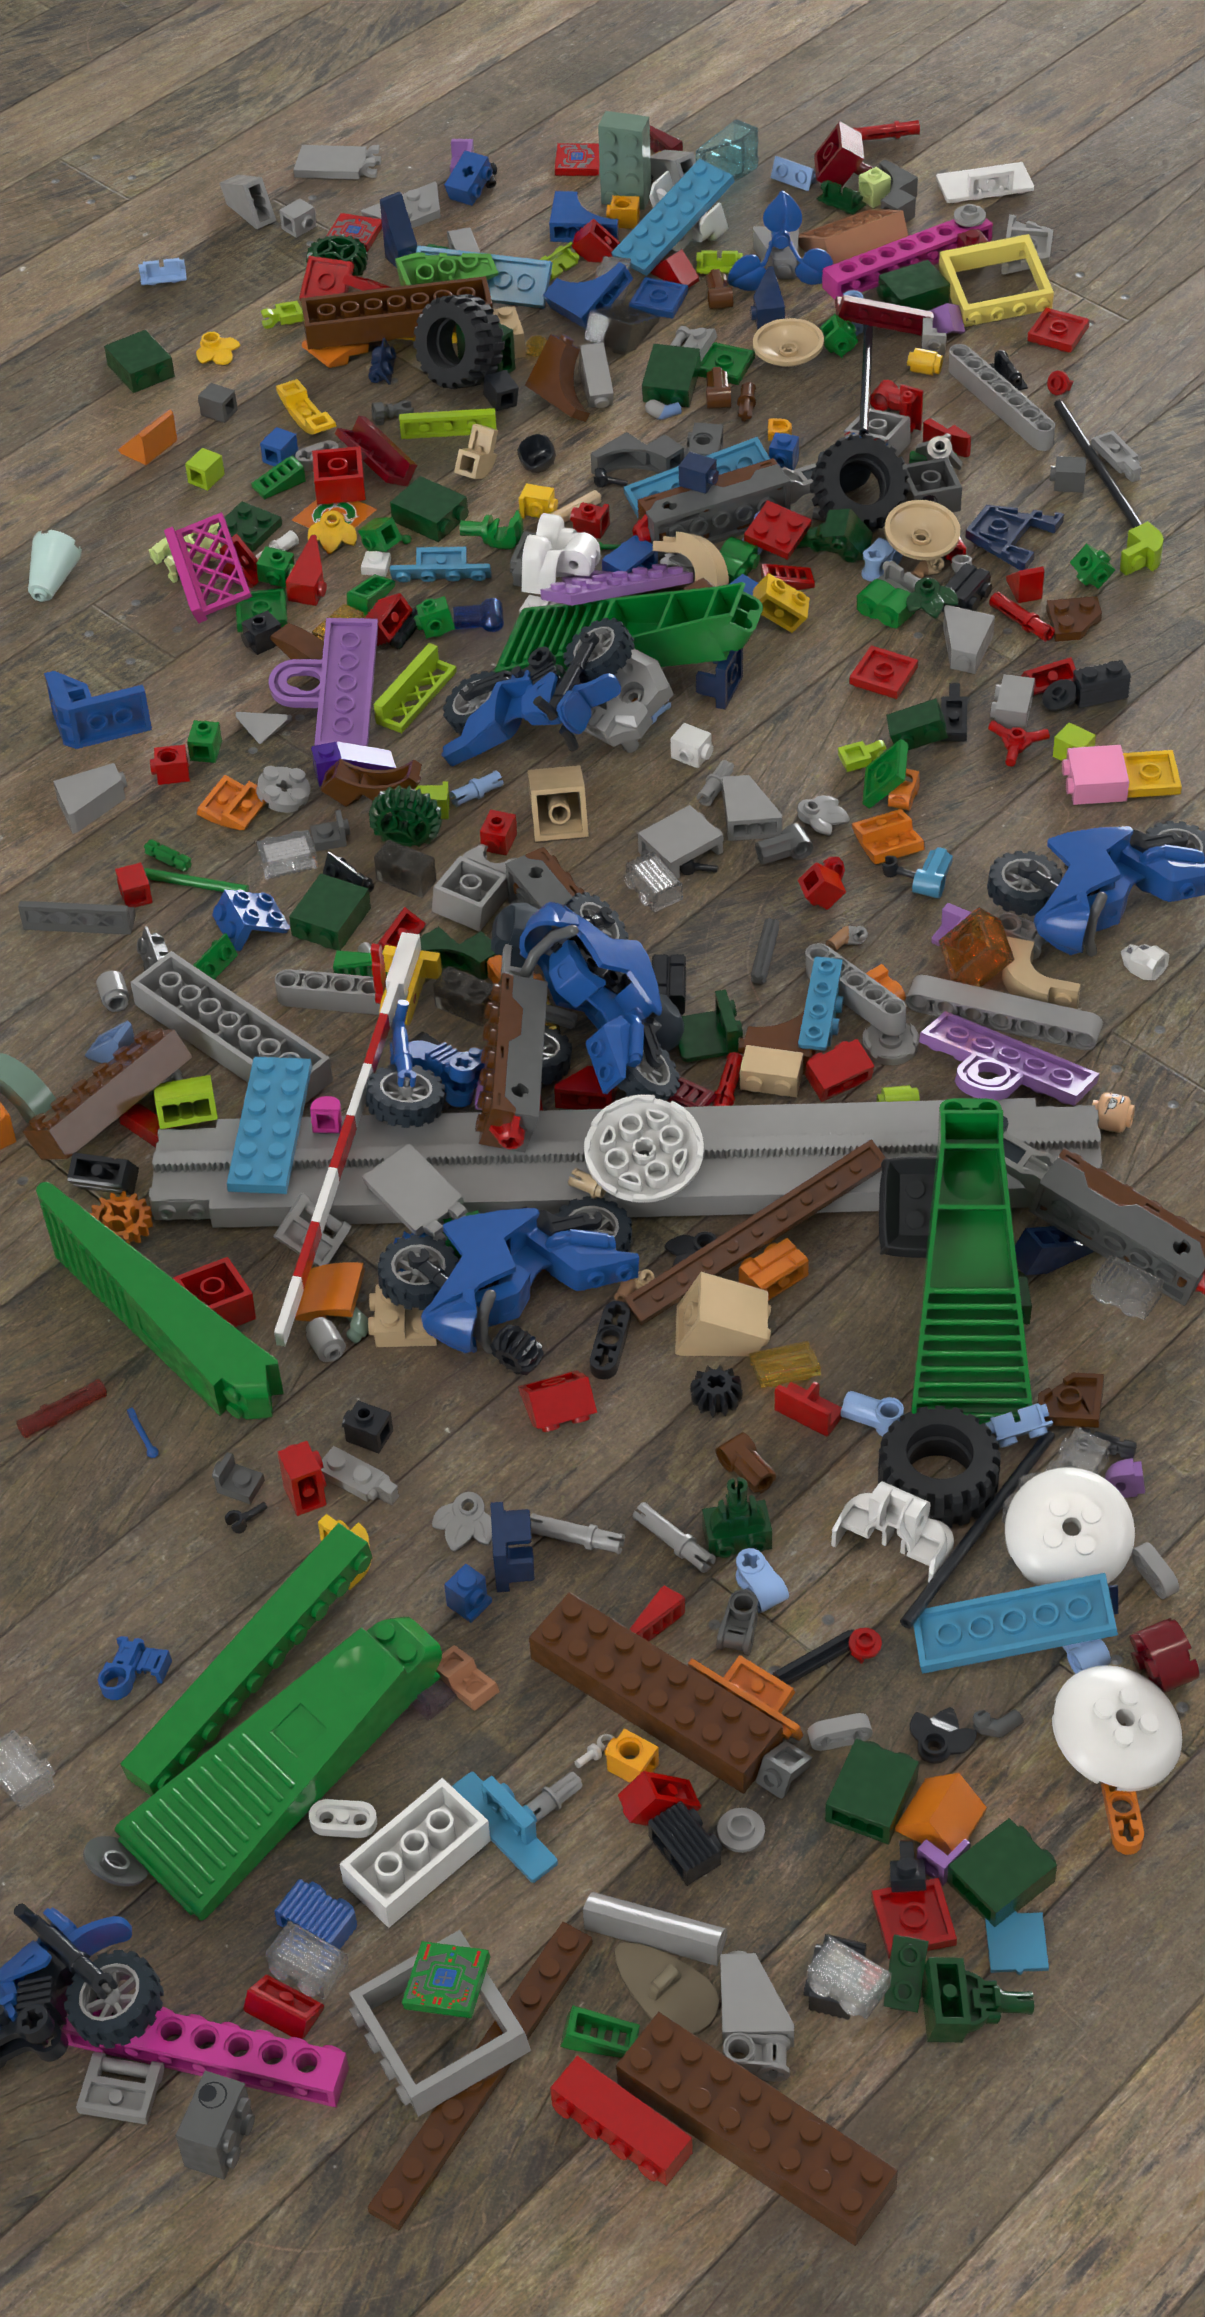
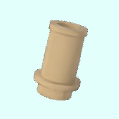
M578 1168L572 1171L571 1174L575 1175V1178L569 1177V1186L591 1194L593 1199L604 1197L607 1191L598 1185L590 1174Z

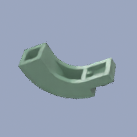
M0 1053V1093L11 1101L26 1123H29L36 1115L40 1113L45 1114L50 1110V1104L56 1098L45 1083L23 1063L9 1055Z

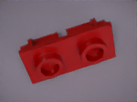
M901 384L899 415L910 417L911 435L914 429L922 430L924 390Z

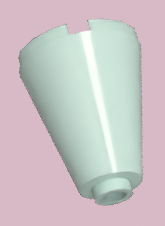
M49 530L45 534H41L42 531H38L32 541L28 592L33 599L40 602L52 599L81 557L82 549L80 547L78 549L74 545L75 540L55 530Z

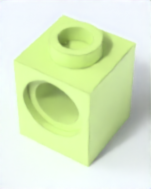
M875 167L859 175V192L863 196L862 201L870 207L875 208L881 205V199L890 192L891 176Z

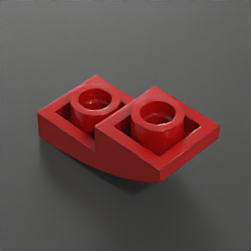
M931 418L923 422V442L930 441L933 437L943 436L947 433L951 435L952 451L957 453V456H970L971 435L956 425L947 429Z

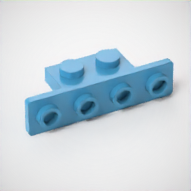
M416 547V565H390L392 579L399 582H409L411 579H421L425 582H432L436 579L459 581L463 578L482 581L492 577L490 564H467L466 547Z
M814 958L798 1041L799 1048L825 1051L827 1046H831L832 1036L838 1035L840 1020L836 1018V1014L842 1013L844 997L839 996L842 959Z
M470 1772L452 1785L463 1798L488 1820L491 1841L530 1882L535 1883L558 1865L557 1858L537 1838V1818L528 1806L524 1805L522 1807L515 1800V1795L507 1784H500L492 1775L485 1781H482L474 1772Z

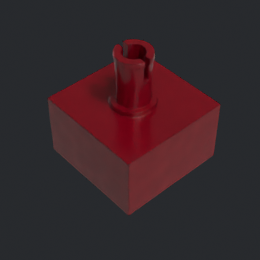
M840 121L814 154L817 181L822 183L823 181L830 180L842 185V188L853 173L859 176L872 169V166L862 162L864 160L862 134Z

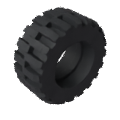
M469 294L443 296L442 298L432 300L422 310L424 314L419 315L417 319L418 326L414 328L416 341H413V344L417 350L415 356L417 361L421 362L422 366L420 368L424 374H429L428 378L433 383H437L438 386L449 389L478 386L484 383L485 375L497 371V364L501 363L503 357L501 350H504V342H502L504 333L503 329L499 327L498 323H500L498 316L493 314L494 310L489 304H485L486 302L483 299ZM456 323L462 329L465 337V352L462 360L456 355L452 343V334Z
M852 434L848 438L843 437L837 440L834 445H831L819 458L811 474L813 482L810 484V492L815 493L811 500L814 506H819L821 509L818 512L820 517H827L828 510L851 509L872 533L878 528H883L891 510L906 502L907 498L905 495L909 492L910 484L906 483V480L909 478V472L907 469L903 470L902 466L905 464L903 457L900 456L898 458L895 455L897 449L892 445L890 448L884 445L886 440L880 437L877 440H873V435L864 434L862 438H860L859 434ZM846 465H860L873 473L880 489L879 498L875 503L870 505L858 504L845 495L839 481V474L843 467Z
M936 1405L935 1409H928L927 1406L921 1407L914 1414L910 1411L902 1415L900 1422L898 1420L894 1421L888 1427V1432L883 1435L879 1449L878 1484L885 1482L930 1502L931 1507L928 1518L939 1520L949 1528H952V1525L957 1523L959 1526L970 1523L971 1517L977 1519L997 1493L1001 1462L999 1444L997 1439L993 1435L991 1436L992 1431L986 1424L982 1423L980 1425L979 1418L970 1413L968 1416L963 1414L962 1409L953 1407V1410L945 1409V1406ZM928 1456H945L958 1461L966 1470L955 1477L936 1479L921 1474L914 1469L912 1464Z

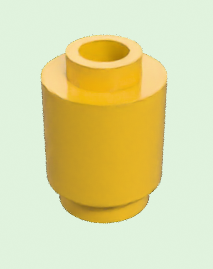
M915 348L914 352H909L907 366H910L911 372L931 376L940 374L943 365V355H939L936 351Z

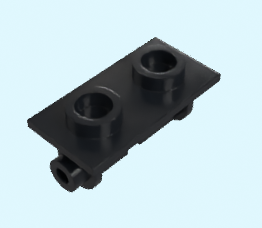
M1002 350L996 351L994 363L989 365L1016 389H1028L1027 384L1022 379V374L1016 370L1008 358L1007 352Z
M331 852L327 853L322 874L368 888L369 893L374 889L372 879L364 876L362 873H357V870L347 863L345 858L336 857Z

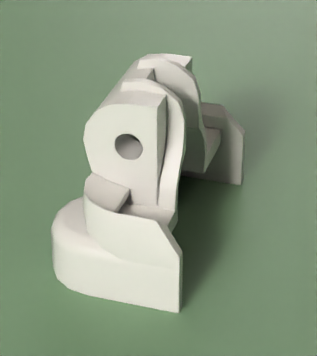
M666 171L652 184L649 198L653 208L674 186L669 171ZM717 203L708 213L706 212L672 250L679 251L684 249L692 239L697 242H702L706 239L715 241L727 231L728 224L721 203Z
M543 513L538 522L536 535H528L524 544L521 592L541 594L540 589L550 588V584L556 582V577L590 576L601 557L599 543L596 538L587 533H577L575 529L565 528L564 520L559 515Z
M880 1482L873 1493L859 1494L845 1504L832 1529L831 1546L836 1548L847 1530L869 1539L874 1529L882 1531V1545L886 1546L896 1528L897 1535L902 1538L900 1553L905 1555L907 1552L906 1556L930 1566L929 1583L954 1550V1538L952 1531L946 1524L939 1520L928 1518L931 1507L930 1502L885 1482Z

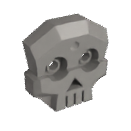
M636 649L631 650V658L627 659V664L622 669L619 668L617 670L618 673L615 674L621 684L620 694L603 704L591 708V718L584 730L613 747L621 744L623 750H627V753H632L638 749L639 742L637 739H641L653 723L651 717L674 695L658 661Z

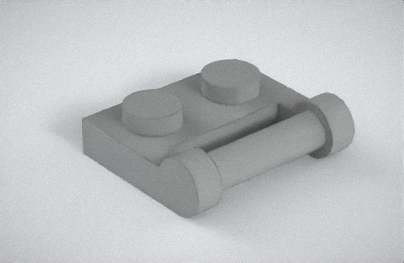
M680 326L676 331V337L670 345L681 346L683 342H686L683 347L699 348L702 361L718 336L715 328L690 330L686 326Z
M303 1192L297 1197L291 1210L273 1236L299 1255L310 1225L299 1215L302 1211H305L313 1216L316 1207L309 1200L310 1197ZM330 1214L325 1226L335 1233L332 1238L324 1233L322 1234L313 1264L317 1267L330 1262L351 1229V1225L346 1221L340 1222Z
M93 2052L76 2106L78 2113L147 2125L158 2086L163 2079L164 2063L152 2061L151 2064L109 2058L106 2057L105 2053ZM103 2072L145 2078L146 2081L144 2084L102 2077L101 2075Z

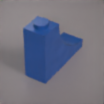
M555 191L549 222L550 242L573 243L575 233L592 219H595L611 235L619 240L618 219L600 217L587 211L578 200V192Z
M618 262L610 271L590 281L576 283L557 278L547 288L543 297L552 310L590 331L633 280V277L626 265Z

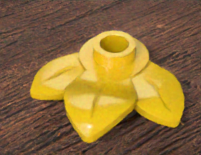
M207 332L201 337L200 348L196 351V357L202 364L213 360L216 364L227 365L233 360L232 350L238 349L241 344L234 338H221L216 332Z
M331 510L325 512L321 516L320 521L313 524L308 530V540L311 535H316L317 541H320L322 548L328 554H332L341 542L352 546L356 545L357 534L355 528L346 523L344 516L338 511Z

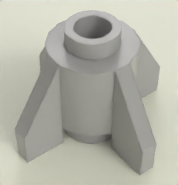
M946 433L943 436H936L930 441L917 444L915 452L926 456L927 461L948 457L953 468L958 470L962 468L963 462L952 451L950 434Z

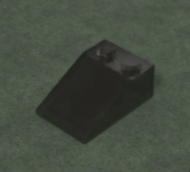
M620 303L590 311L584 339L592 341V344L604 342V347L613 348L612 351L614 353L626 355L627 352L636 350L659 322L660 316Z

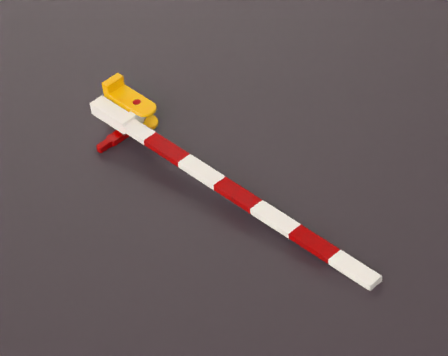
M402 932L397 947L385 945L383 953L381 944L372 943L371 945L375 1003L380 1004L379 1017L274 1331L276 1345L286 1346L366 1103L367 1081L370 1075L376 1072L395 1015L398 1000L409 1002L404 1023L409 1026L425 978L440 979L442 973L440 953L421 950L419 934Z

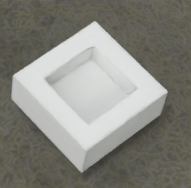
M366 551L361 564V574L372 576L376 574L386 577L391 563V554L379 551Z

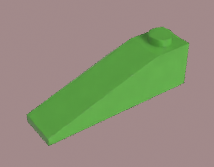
M417 252L395 259L401 286L486 276L487 280L498 276V271L491 254L462 253L461 256H447V253L425 255V253Z

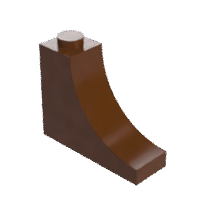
M550 334L525 386L570 417L586 422L590 413L579 402L574 387V369L581 349L573 345L574 340L564 334H561L560 337Z
M804 1011L797 1017L778 1025L766 1027L748 1026L745 1037H740L738 1053L744 1056L746 1045L803 1053L802 1075H805L807 1062L816 1054V1050L798 1047Z

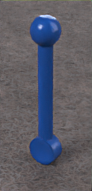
M133 1407L127 1409L130 1420L135 1425L147 1448V1456L149 1458L157 1457L159 1450L152 1446L137 1418Z

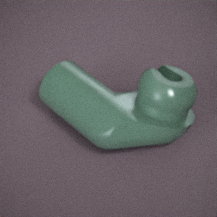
M355 1306L353 1317H346L351 1322V1328L347 1330L346 1336L352 1342L359 1343L361 1338L366 1337L368 1334V1317Z

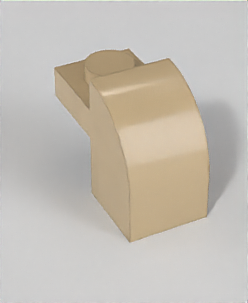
M473 424L468 448H462L458 451L454 473L473 479L485 478L493 468L497 454L494 453L498 430Z

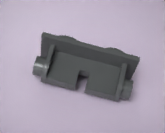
M145 926L142 936L137 940V952L141 954L144 962V971L168 954L164 938L158 933L150 934L148 927Z

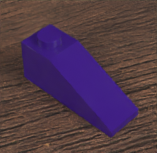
M337 741L311 746L314 772L319 787L322 786L325 772L340 758L352 765L365 769L389 770L396 768L390 750Z

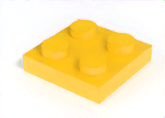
M1173 750L1123 753L1129 779L1127 798L1181 794L1182 785Z

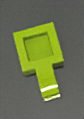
M298 301L275 304V309L266 308L261 310L263 318L270 317L267 320H262V325L265 329L274 327L279 321L281 325H292L303 321L302 310Z
M883 740L875 741L866 746L863 741L838 747V756L846 771L850 772L866 767L872 760L874 761L884 753L882 750L887 748Z

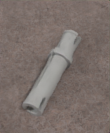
M646 1502L641 1503L637 1507L643 1513L639 1514L637 1511H634L633 1519L672 1547L675 1555L681 1559L686 1558L702 1573L711 1569V1566L706 1562L709 1561L711 1564H714L716 1558L697 1544L695 1537L690 1534H684Z
M532 1513L530 1516L533 1522L531 1521V1534L584 1545L585 1549L588 1550L598 1548L615 1552L616 1554H621L622 1552L620 1546L623 1547L625 1542V1535L622 1533L618 1534L601 1530L594 1524H590L588 1527Z

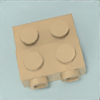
M377 1284L376 1293L369 1294L370 1311H375V1317L368 1318L369 1335H374L376 1347L437 1346V1339L429 1335L422 1325L421 1315L424 1310H419V1308L408 1310L401 1304L399 1306L391 1303L390 1298L386 1299L384 1297L382 1289Z

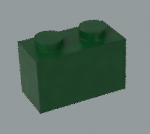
M936 698L886 715L889 735L893 744L902 739L908 743V751L948 738L945 718Z

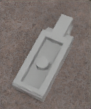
M1114 431L1091 439L1093 448L1118 473H1124L1131 482L1141 480L1140 472L1142 467L1138 461V455Z
M333 1446L322 1459L324 1468L321 1471L325 1480L366 1502L377 1497L393 1505L398 1499V1486L390 1481L388 1475L349 1453Z

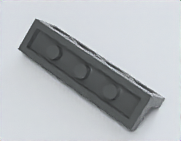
M20 901L18 906L23 930L131 935L136 917L134 907L123 905Z

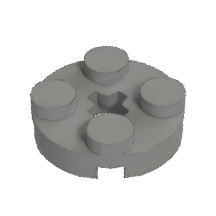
M267 766L258 778L256 793L261 802L264 799L269 803L268 807L272 810L290 813L297 811L299 806L307 804L310 795V784L305 778V772L299 768ZM280 787L286 788L287 792L282 791Z

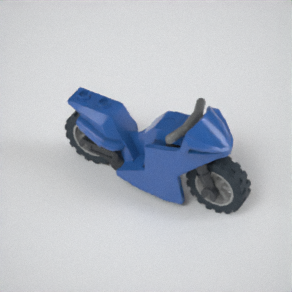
M1166 821L1165 824L1160 822L1155 824L1153 828L1149 827L1146 830V834L1133 830L1130 826L1099 827L1067 832L1049 838L1047 841V846L1065 863L1066 873L1063 877L1062 870L1060 868L1057 869V864L1053 860L1049 861L1045 855L1041 854L1038 856L1035 855L1036 852L1028 851V853H1023L1022 851H1015L1014 854L1005 853L1002 858H996L994 865L990 866L987 883L988 895L990 898H993L995 905H1001L1002 909L1007 912L1013 911L1016 915L1024 913L1028 914V916H1035L1034 925L1039 935L1058 950L1069 955L1083 953L1084 942L1087 955L1093 957L1097 954L1094 939L1095 933L1120 923L1126 909L1129 893L1134 884L1141 891L1151 893L1167 902L1205 895V831H1200L1199 827L1193 824L1191 826L1186 825L1187 822L1179 821V823H1174V821Z
M578 892L564 905L555 902L546 903L530 917L520 936L519 954L526 959L520 971V976L530 978L535 966L538 964L543 971L545 980L548 982V988L555 1005L584 1012L596 1026L598 1031L586 1040V1047L603 1094L609 1093L614 1087L618 1086L620 1090H624L627 1093V1097L633 1095H655L656 1099L667 1101L677 1092L680 1086L678 1082L680 1077L679 1072L675 1070L676 1065L674 1061L670 1060V1055L666 1050H662L656 1037V1032L662 1025L654 1018L661 1015L663 1008L658 983L649 956L642 944L637 940H627L629 935L628 932H625V924L619 920L618 913L615 910L612 911L609 908L610 905L606 901L602 902L600 897L596 895L590 896L588 892H583L582 894Z
M591 1196L583 1197L582 1200H577L576 1198L569 1201V1204L562 1205L559 1208V1213H555V1215L545 1210L522 1207L521 1209L499 1210L469 1215L443 1224V1232L462 1256L460 1260L455 1256L453 1248L451 1246L447 1247L446 1242L438 1239L436 1241L432 1236L425 1235V1238L419 1237V1235H410V1238L405 1239L402 1237L397 1239V1243H390L386 1247V1252L380 1254L378 1262V1283L386 1299L390 1298L391 1303L399 1306L401 1304L408 1310H412V1308L424 1310L421 1315L422 1325L429 1335L463 1353L477 1352V1339L483 1350L488 1354H492L490 1345L493 1342L488 1335V1327L521 1316L530 1299V1286L542 1269L547 1270L551 1276L576 1291L598 1288L638 1278L639 1271L638 1253L629 1252L632 1238L631 1218L627 1217V1211L623 1207L619 1208L618 1204L612 1200L608 1202L605 1201V1198L599 1197L591 1199ZM400 1268L406 1270V1271L397 1273V1271H398Z

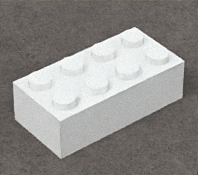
M441 1778L340 1863L343 1884L390 1928L491 1841L489 1822L451 1785Z

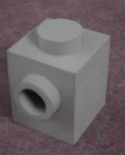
M298 199L279 210L282 229L295 238L317 227L315 208L302 199Z

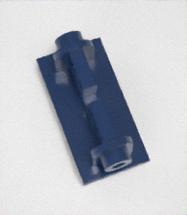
M385 338L382 339V345L376 347L372 352V366H370L368 377L373 383L386 380L388 385H391L396 352L393 346H389Z

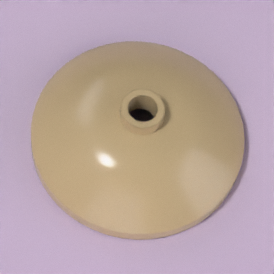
M795 318L769 322L759 328L753 337V349L756 355L765 362L780 367H793L805 364L814 359L824 346L823 333L815 324Z
M912 500L904 502L891 510L885 522V536L889 544L900 554L916 560H933L949 554L956 547L960 537V524L956 516L945 506L928 500Z

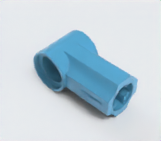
M937 847L935 850H930L923 868L917 869L914 876L913 893L938 899L941 898L946 875L953 858L947 852V849Z

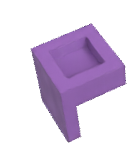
M473 139L451 140V173L464 150L474 153Z
M946 303L930 310V312H933L934 317L932 328H937V333H946L947 335L949 333L962 334L965 332L959 305Z
M947 903L942 909V924L933 935L932 943L955 953V950H958V948H952L960 947L971 933L972 920L968 923L961 921H969L972 918V915L969 914H972V912ZM960 932L963 935L962 937H956Z
M926 1839L917 1848V1859H925L926 1874L931 1878L939 1877L941 1885L944 1886L947 1882L948 1865L969 1850L971 1843L964 1839L949 1855H946Z

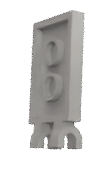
M302 145L293 170L294 178L360 179V176L376 178L377 169H371L369 166L380 165L381 156L373 155L379 153L380 145H372L368 150L366 146Z
M410 1143L362 1176L364 1184L414 1235L420 1236L425 1232L428 1236H432L434 1240L438 1241V1239H441L445 1242L447 1238L442 1233L443 1226L439 1221L447 1215L455 1220L466 1216L465 1214L468 1213L467 1209L462 1205L464 1204L463 1196Z

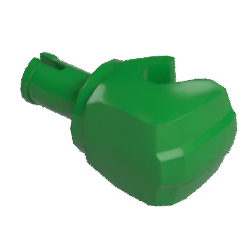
M516 510L513 518L510 519L509 525L506 527H498L500 519L496 518L493 520L492 515H485L482 522L461 520L460 535L479 536L483 539V543L488 544L489 547L513 549L519 543L524 532L520 511Z

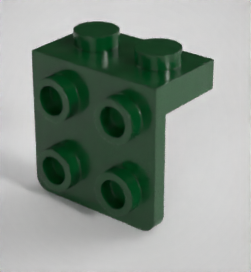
M726 989L715 991V1011L681 1016L684 1022V1032L678 1048L684 1062L726 1056L732 1052L738 1053L739 1038L743 1037L741 1021L735 1020L737 1016L734 1000H729Z

